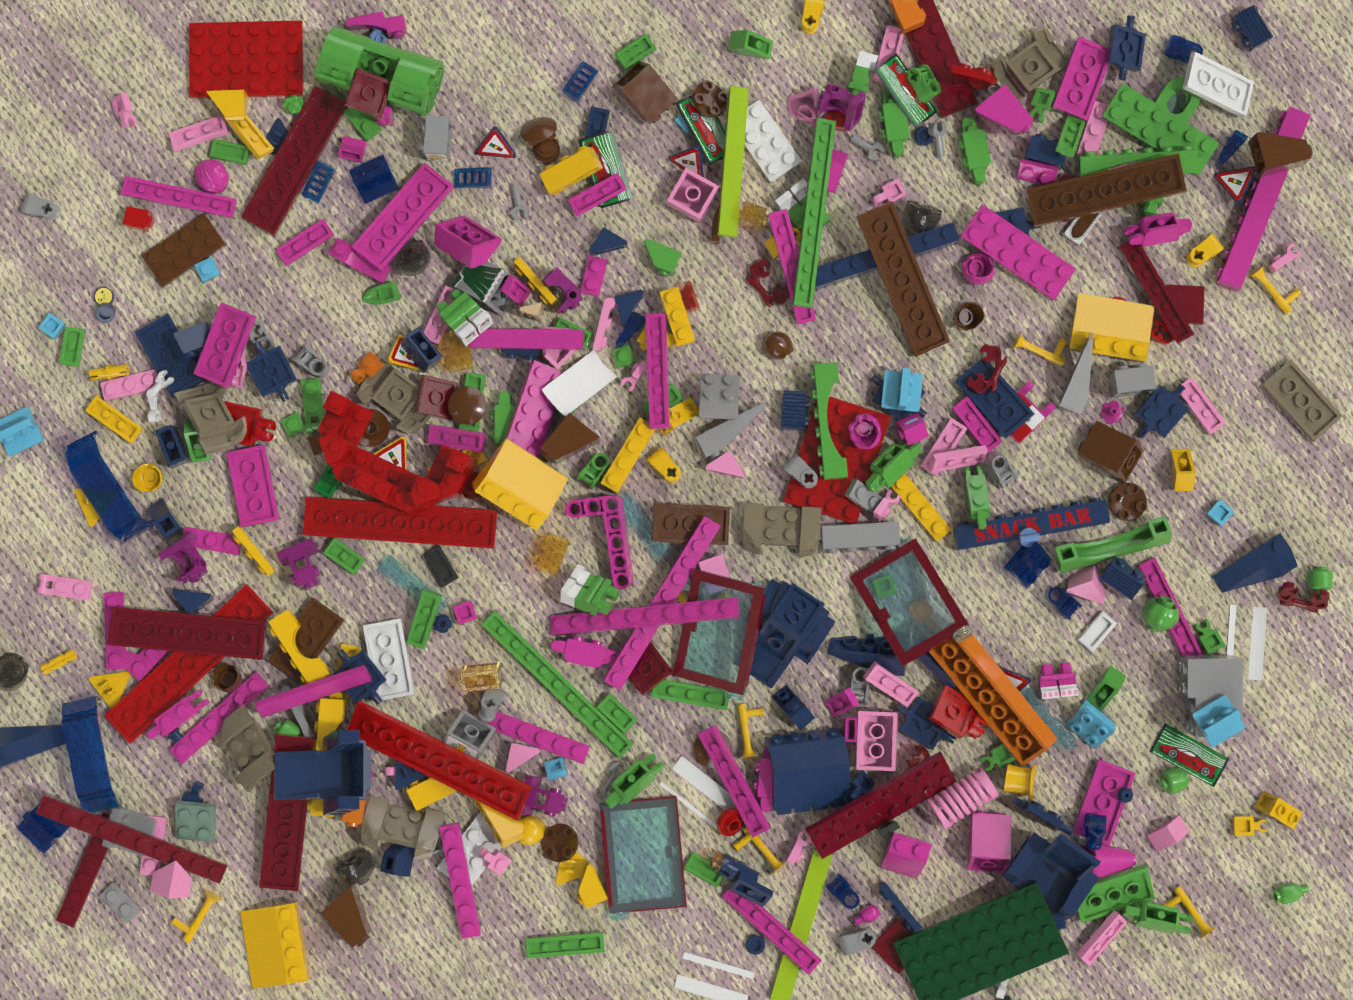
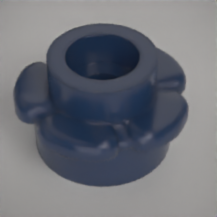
M446 614L436 616L435 623L433 624L434 629L441 633L448 632V629L452 627L450 617Z

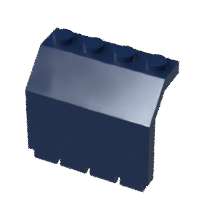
M828 728L821 731L811 730L805 733L793 732L789 735L764 737L765 746L770 754L772 765V807L774 811L776 810L777 815L791 814V808H793L794 813L810 811V806H812L813 811L829 809V803L831 808H839L846 805L843 798L850 789V762L845 737L839 728Z

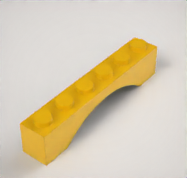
M320 698V702H317L316 713L319 714V719L315 722L314 732L317 733L314 750H321L323 752V737L334 733L345 719L346 700ZM308 800L310 815L336 816L323 815V800Z

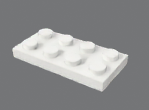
M1197 52L1191 53L1183 89L1241 118L1247 116L1254 81Z
M758 100L747 108L745 148L771 184L801 164L802 160L761 101Z
M402 619L364 625L363 630L368 656L387 679L376 691L382 700L415 695Z
M481 813L477 815L462 835L472 885L486 868L484 864L486 860L479 854L482 847L491 853L495 849H501ZM444 858L437 869L449 878L446 859Z

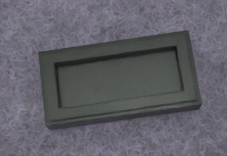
M440 545L423 554L442 588L459 578Z
M891 820L878 827L877 830L882 837H885L899 829L900 826L895 820Z

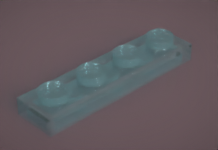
M629 490L621 495L626 520L657 562L660 563L674 551L667 542H651L652 521Z
M388 555L377 569L418 601L424 589L441 594L391 555ZM444 595L437 611L438 616L450 602Z
M1024 687L1019 691L1058 738L1057 740L1068 752L1072 751L1077 744L1075 736L1071 732L1065 731L1062 727V722L1049 713V708L1036 699V694L1030 688Z

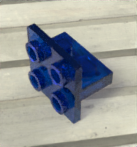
M384 155L378 156L349 171L365 204L399 189Z
M1035 541L1031 547L1022 545L1004 566V569L1019 579L1026 588H1029L1042 571L1049 566L1052 559L1043 547Z
M38 804L32 811H27L22 816L24 820L17 826V829L42 853H46L70 826L36 814Z

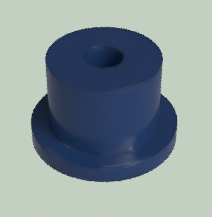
M178 728L167 739H171L176 744L184 736L179 732L180 729Z
M1124 787L1118 791L1117 797L1119 801L1128 803L1133 798V792L1131 789Z

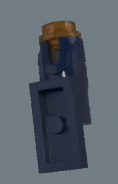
M715 853L710 866L721 876L731 880L729 890L764 907L772 898L774 891L757 883L759 872L748 867L746 862L740 861L726 853Z

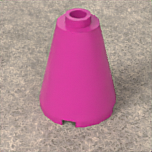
M1089 841L1084 842L1085 845H1081L1082 849L1101 861L1099 866L1091 871L1100 878L1133 868L1136 864L1135 854L1131 850Z

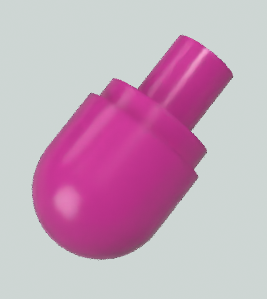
M869 905L859 912L860 915L853 920L857 926L863 922L866 924L871 923L879 917L880 911L877 906Z

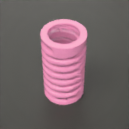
M979 767L972 771L971 775H965V779L961 778L958 780V783L954 782L952 787H946V791L941 790L939 795L935 794L927 799V802L944 829H947L958 822L955 813L960 819L964 818L962 810L966 815H970L971 811L967 804L972 811H976L975 803L978 807H983L980 797L987 804L989 800L992 801L999 797V794L982 767Z

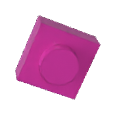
M472 601L453 606L459 625L478 619Z

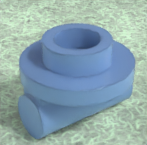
M373 28L369 37L375 41L385 43V34L381 30Z
M1025 528L1019 534V541L1025 547H1032L1040 541V535L1032 528Z

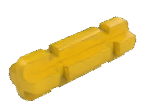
M70 649L65 654L51 659L49 663L40 665V669L43 674H48L52 670L67 664L68 661L77 659V654L73 649Z

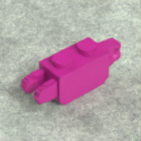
M1170 212L1143 217L1139 220L1138 224L1126 227L1124 232L1126 236H1130L1128 239L1130 245L1141 244L1142 247L1178 241L1180 235L1191 231L1192 222L1190 218L1177 219L1176 215Z
M572 636V639L568 638L567 642L555 640L551 644V649L564 653L566 662L593 668H599L602 664H613L619 654L606 649V646H602L603 642L591 640V643L583 642L584 638Z
M201 689L191 696L183 698L157 717L152 723L154 728L146 733L150 740L159 735L162 738L171 735L178 728L200 713L199 711L210 703L208 699L203 700L197 706L192 702L203 693Z
M765 746L762 758L760 757V761H756L755 773H759L758 781H754L753 792H757V797H761L760 807L766 813L770 812L772 808V765L770 754Z

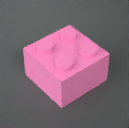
M685 168L667 199V205L701 223L719 191V186Z

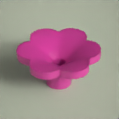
M1117 401L1103 404V410L1100 414L1103 419H1106L1108 424L1122 421L1124 408L1119 406Z

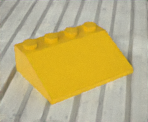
M1078 293L1068 349L1081 352L1089 333H1093L1092 354L1144 363L1146 362L1154 306Z
M505 438L472 484L476 493L537 531L549 516L568 477L508 438Z
M298 901L240 911L252 989L303 982L310 979Z

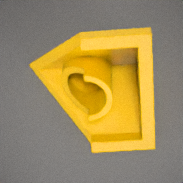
M244 90L206 91L223 113L226 120H245L249 97Z

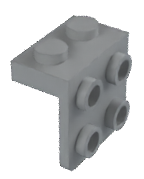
M113 808L109 815L110 820L153 836L157 822L151 817L127 808ZM103 839L102 846L121 848L139 856H146Z

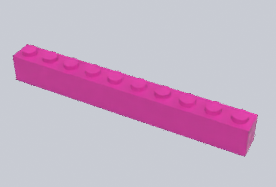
M1289 106L1285 111L1282 110L1278 121L1281 122L1279 128H1275L1272 134L1301 139L1311 115ZM1289 170L1263 176L1253 181L1250 188L1253 191L1252 195L1245 200L1243 208H1246L1243 215L1240 214L1236 223L1239 226L1237 232H1233L1230 237L1231 247L1229 250L1226 249L1222 260L1225 261L1223 267H1219L1215 277L1218 278L1216 284L1236 292L1242 288Z

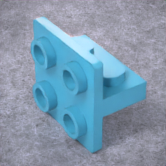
M902 368L900 372L885 370L881 408L919 412L923 375L910 373V368Z
M29 407L20 409L0 419V443H3L8 456L12 457L44 441Z
M1226 695L1220 696L1192 713L1194 720L1211 747H1215L1245 728L1240 719L1242 715L1238 709L1232 706Z
M1087 700L1081 704L1075 715L1065 724L1094 749L1116 730V724Z

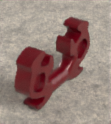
M761 259L760 262L752 264L750 267L752 279L746 277L747 283L755 288L768 307H772L770 301L777 305H783L790 296L787 285L786 291L781 290V284H778L773 289L774 294L768 293L760 284L759 278L765 279L769 276L770 271L765 272L764 267H770L769 262Z
M985 344L980 349V354L986 352L987 356L983 357L982 361L988 364L994 361L995 368L991 378L987 381L981 373H976L978 379L973 381L971 376L969 377L967 382L968 388H972L978 394L985 393L990 387H992L991 393H993L997 388L998 378L1008 359L1005 356L1001 360L1002 353L998 346Z
M1283 582V585L1278 588L1280 605L1296 606L1313 613H1318V609L1328 607L1330 593L1326 590L1321 589L1320 594H1316L1313 591L1310 601L1296 599L1298 597V587L1294 589L1293 582Z

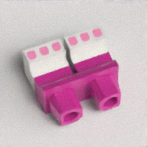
M1070 662L1059 663L1060 674L1054 675L1052 664L1041 665V676H1038L1040 699L1079 696L1075 680L1076 675L1075 672L1072 673Z

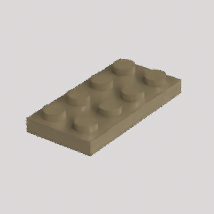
M1291 359L1261 385L1312 442L1316 441L1342 417L1340 412Z

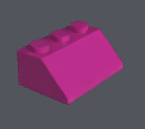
M465 215L435 224L434 245L469 268H476L479 265L485 264L502 242V238Z

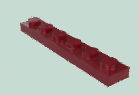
M1127 241L1120 245L1119 248L1176 344L1178 345L1194 336L1192 329L1141 244L1130 245Z
M102 812L101 816L109 819L110 814ZM92 835L56 921L72 928L76 926L109 848L102 846L103 839Z

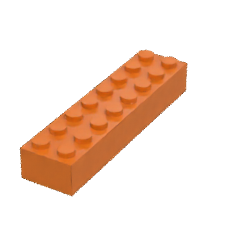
M967 627L953 634L951 639L929 651L1021 766H1024L1048 750L1058 739Z

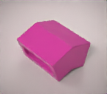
M343 136L339 148V157L362 163L368 145L367 141Z
M844 717L845 742H857L858 718ZM850 720H853V739H849Z

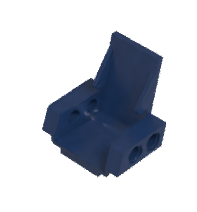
M771 579L764 589L766 598L750 675L771 689L794 656L808 665L836 622L828 617L830 612L823 607L824 603L794 583L791 585L785 581L778 583L774 579ZM750 612L748 613V615L746 616V618L743 620V621L746 622L747 624H748V619H749V614H750ZM742 651L734 661V664H736L738 667L740 664Z
M339 730L323 737V752L321 750L274 753V800H323V815H345L359 810V799H365L366 791L371 790V750H366V741L360 740V730Z
M1033 832L1028 835L1001 876L1018 888L1037 881L1049 909L1063 919L1068 920L1075 915L1100 878L1091 871L1099 866L1101 861L1062 834L1053 839L1048 838L1045 840Z

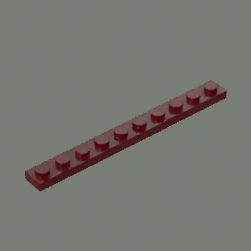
M45 794L36 811V814L164 863L170 864L176 860L185 871L219 884L228 866L215 859Z

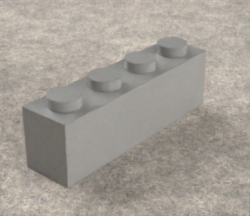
M899 522L822 526V550H827V554L838 553V549H846V552H858L857 548H865V551H877V547H884V550H896V546L900 545Z

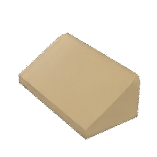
M542 302L520 307L522 317L538 322L541 320L544 310Z

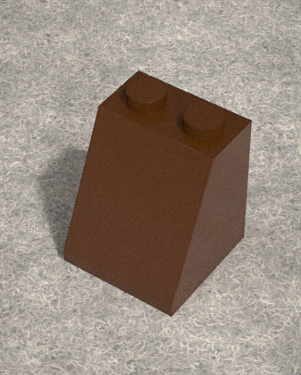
M638 62L612 86L648 124L657 122L661 118V114L665 110H670L678 99L653 67L644 62Z
M1258 132L1248 141L1258 178L1301 167L1313 155L1312 147L1307 143L1306 139Z
M569 412L540 448L543 452L541 455L549 463L554 461L558 464L598 444L601 440L596 433Z
M1096 421L1089 428L1085 442L1083 441L1078 448V455L1081 459L1123 483L1127 482L1144 452L1136 439L1099 421Z
M352 884L320 914L353 948L356 945L360 947L370 938L368 934L371 932V928L357 886Z

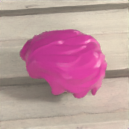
M216 159L203 160L198 163L194 170L195 180L198 185L209 193L220 194L224 192L229 182L228 173L224 165Z
M981 252L968 255L961 264L963 276L974 285L988 283L995 274L992 260L988 255Z
M859 414L848 426L850 439L858 448L866 450L877 446L881 438V427L874 416Z

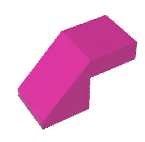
M832 149L827 191L835 194L848 154Z

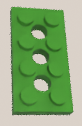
M1146 864L1098 879L1077 910L1081 923L1109 915L1114 910L1116 912L1121 911L1125 906L1133 907L1135 904L1154 900L1155 896ZM1130 885H1136L1135 889L1127 890ZM1112 891H1118L1115 896H1109ZM1099 897L1097 902H1090L1092 898Z

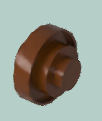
M554 138L538 142L532 146V152L538 162L551 164L558 159L560 146Z

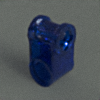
M1171 35L1164 55L1188 63L1191 52L1195 51L1202 55L1203 48L1198 43L1177 35Z
M1050 587L1045 592L1047 602L1068 621L1072 619L1071 616L1074 612L1082 607L1076 599L1060 587ZM1053 590L1059 593V598L1056 601L1051 598Z
M1086 813L1084 820L1085 845L1089 849L1098 850L1102 847L1103 838L1106 835V815Z
M837 873V877L830 884L825 885L832 895L846 908L855 909L859 905L860 899L858 894L850 887V884L840 873ZM848 895L856 897L854 905L846 904L845 898Z

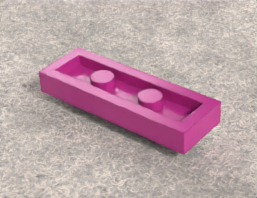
M616 173L568 199L576 216H579L627 190V187L620 174Z
M323 218L277 248L276 251L285 265L289 266L335 235Z
M968 396L952 408L979 445L986 446L987 453L1003 442Z
M430 424L427 444L439 446L443 444L451 448L484 452L486 433Z
M185 526L183 538L192 532H195L198 537L192 542L195 548L239 556L241 544L239 545L231 534Z

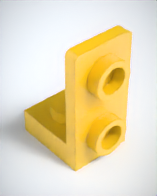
M690 397L670 408V429H659L663 436L668 435L679 425L699 415V409L693 399Z
M1266 791L1262 792L1254 807L1274 817L1291 829L1295 828L1302 815L1301 811Z

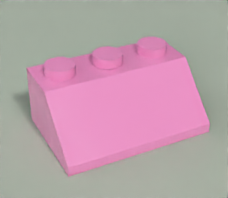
M858 711L856 770L897 771L898 713Z

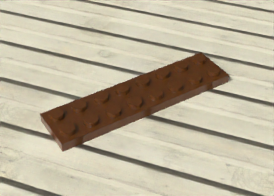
M1178 153L1027 189L1034 226L1039 227L1185 193L1187 189Z
M889 201L856 216L913 355L917 357L950 342L893 202Z

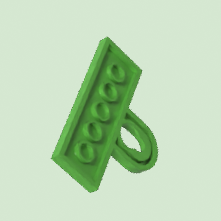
M1185 77L1170 80L1164 86L1155 102L1122 83L1102 114V117L1157 151L1161 150L1160 147H1172V150L1180 149V146L1191 145L1192 149L1197 150V173L1194 174L1199 176L1219 142L1188 124L1200 103L1201 97L1183 89ZM1178 91H1182L1186 95L1184 109L1179 114H1173L1168 110L1167 102Z

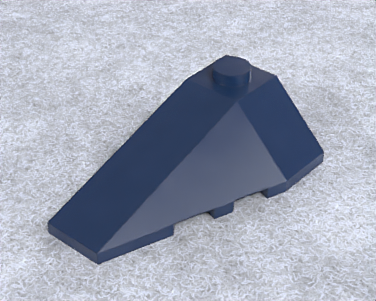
M1278 533L1212 577L1222 592H1227L1282 577L1298 565L1292 549L1282 534Z
M894 632L904 651H908L911 633ZM874 633L867 634V637L863 639H858L856 636L831 638L827 651L832 656L866 668H870L875 661L896 676H905L908 665L906 664L902 667L885 636L874 637Z
M62 725L1 727L0 769L68 743Z

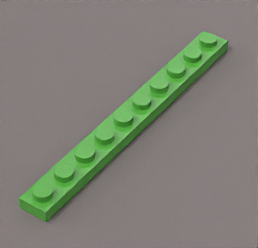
M817 118L815 121L792 306L809 309L813 306L836 121Z
M496 611L481 624L619 758L634 745Z

